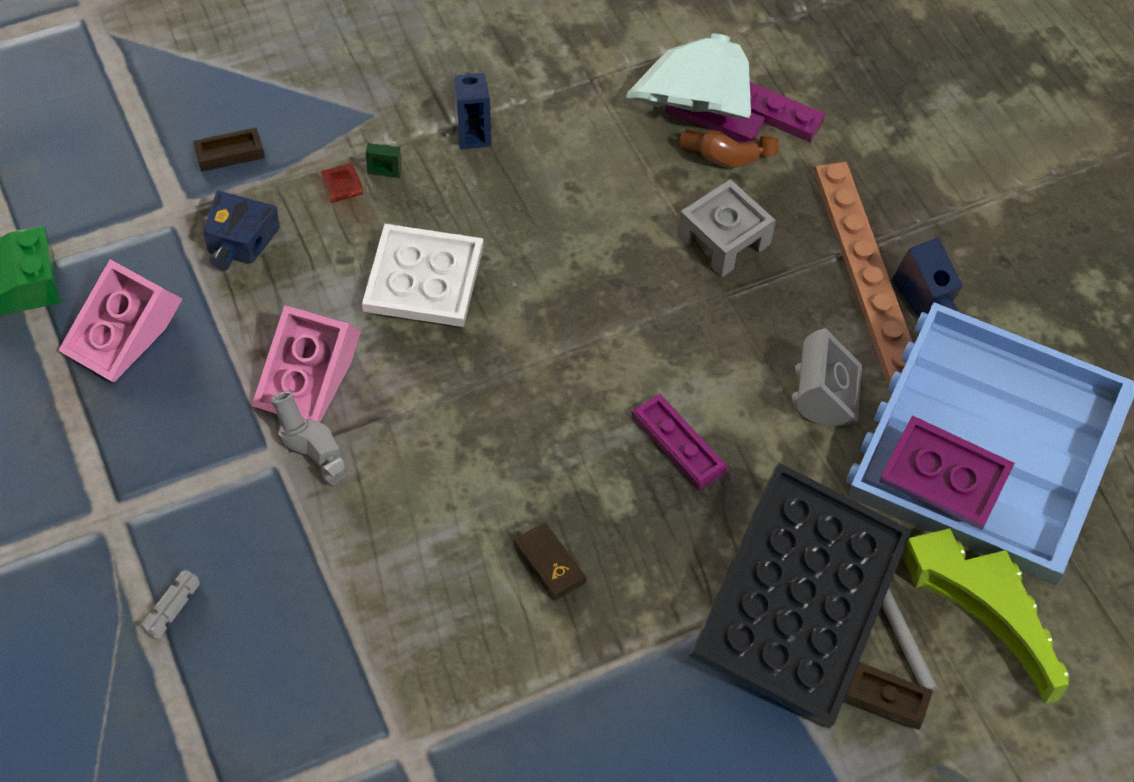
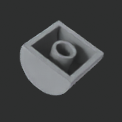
M826 328L815 331L804 340L801 363H797L795 366V373L799 380V389L792 395L793 405L805 418L821 425L848 426L858 423L862 364Z

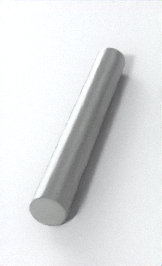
M888 588L881 607L919 685L934 692L938 687Z

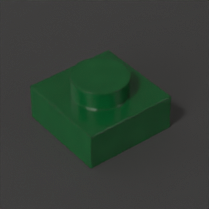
M368 143L365 152L367 173L400 178L402 171L401 148L387 144Z

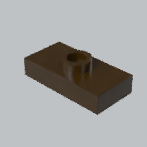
M859 662L845 702L920 730L933 690Z

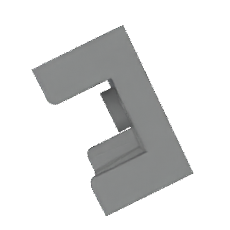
M730 179L680 212L678 237L686 245L691 244L692 232L696 234L713 250L711 268L722 278L734 269L736 255L739 251L757 239V250L759 252L771 245L775 219Z

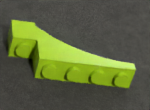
M951 528L909 538L902 558L915 588L923 586L956 603L980 620L1016 656L1033 680L1044 703L1059 701L1069 686L1068 671L1065 665L1058 661L1053 651L1052 637L1049 631L1042 627L1037 616L1035 600L1031 595H1027L1022 584L1020 568L1015 562H1012L1007 550L965 560L964 547L959 540H955Z

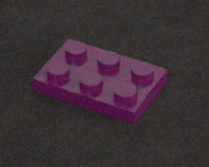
M912 415L879 482L983 530L1015 463Z

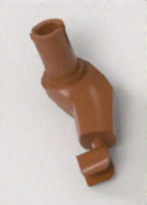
M686 129L680 136V146L682 149L700 152L706 160L726 168H736L757 162L760 159V155L775 156L778 152L779 144L778 138L769 135L760 136L759 146L753 140L735 142L729 136L716 130H710L704 134Z

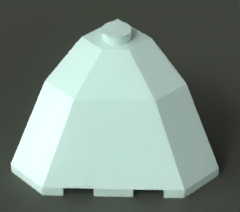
M713 33L711 38L699 39L667 50L628 91L626 99L654 106L669 105L692 112L708 111L735 119L750 118L749 61L740 45L729 42L730 37Z

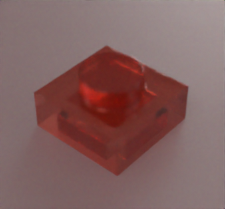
M353 163L321 171L322 181L331 203L363 195L362 184Z

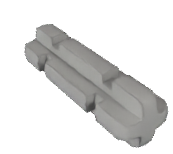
M181 571L174 581L177 584L175 586L171 585L152 609L155 613L149 614L143 621L141 627L145 634L154 639L160 638L167 629L165 624L171 623L189 600L186 596L192 595L200 585L198 577L190 571Z

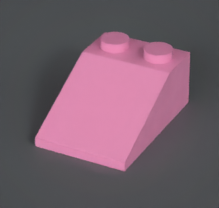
M110 259L58 351L106 379L115 382L167 328L182 298Z
M284 305L251 406L277 414L271 399L281 392L292 391L301 416L321 422L351 365L361 331L349 323Z

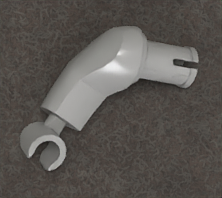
M284 391L275 395L271 402L282 425L279 430V436L286 446L299 453L309 455L319 465L324 480L330 486H334L346 478V474L343 471L345 468L344 461L341 459V452L329 427L313 419L303 418L292 391Z

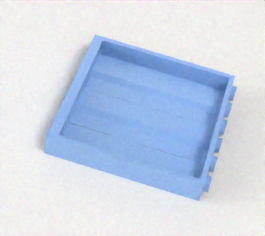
M933 302L929 314L922 312L914 330V332L919 333L916 342L912 343L909 341L904 350L901 361L906 364L902 373L895 371L887 391L892 392L889 402L882 401L874 418V421L879 423L875 433L867 432L860 448V452L865 453L860 465L854 462L846 479V483L851 484L848 497L932 533L951 528L956 541L959 540L963 546L984 555L1007 550L1012 562H1015L1020 570L1057 585L1065 571L1134 399V381ZM912 415L1015 463L983 530L879 482Z

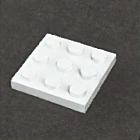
M384 224L362 301L363 312L464 327L482 255L483 238Z

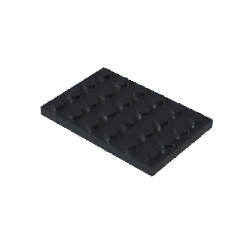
M778 462L772 471L689 657L827 728H831L835 724L912 530Z

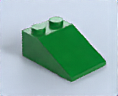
M45 226L13 231L0 237V315L61 304L54 252Z

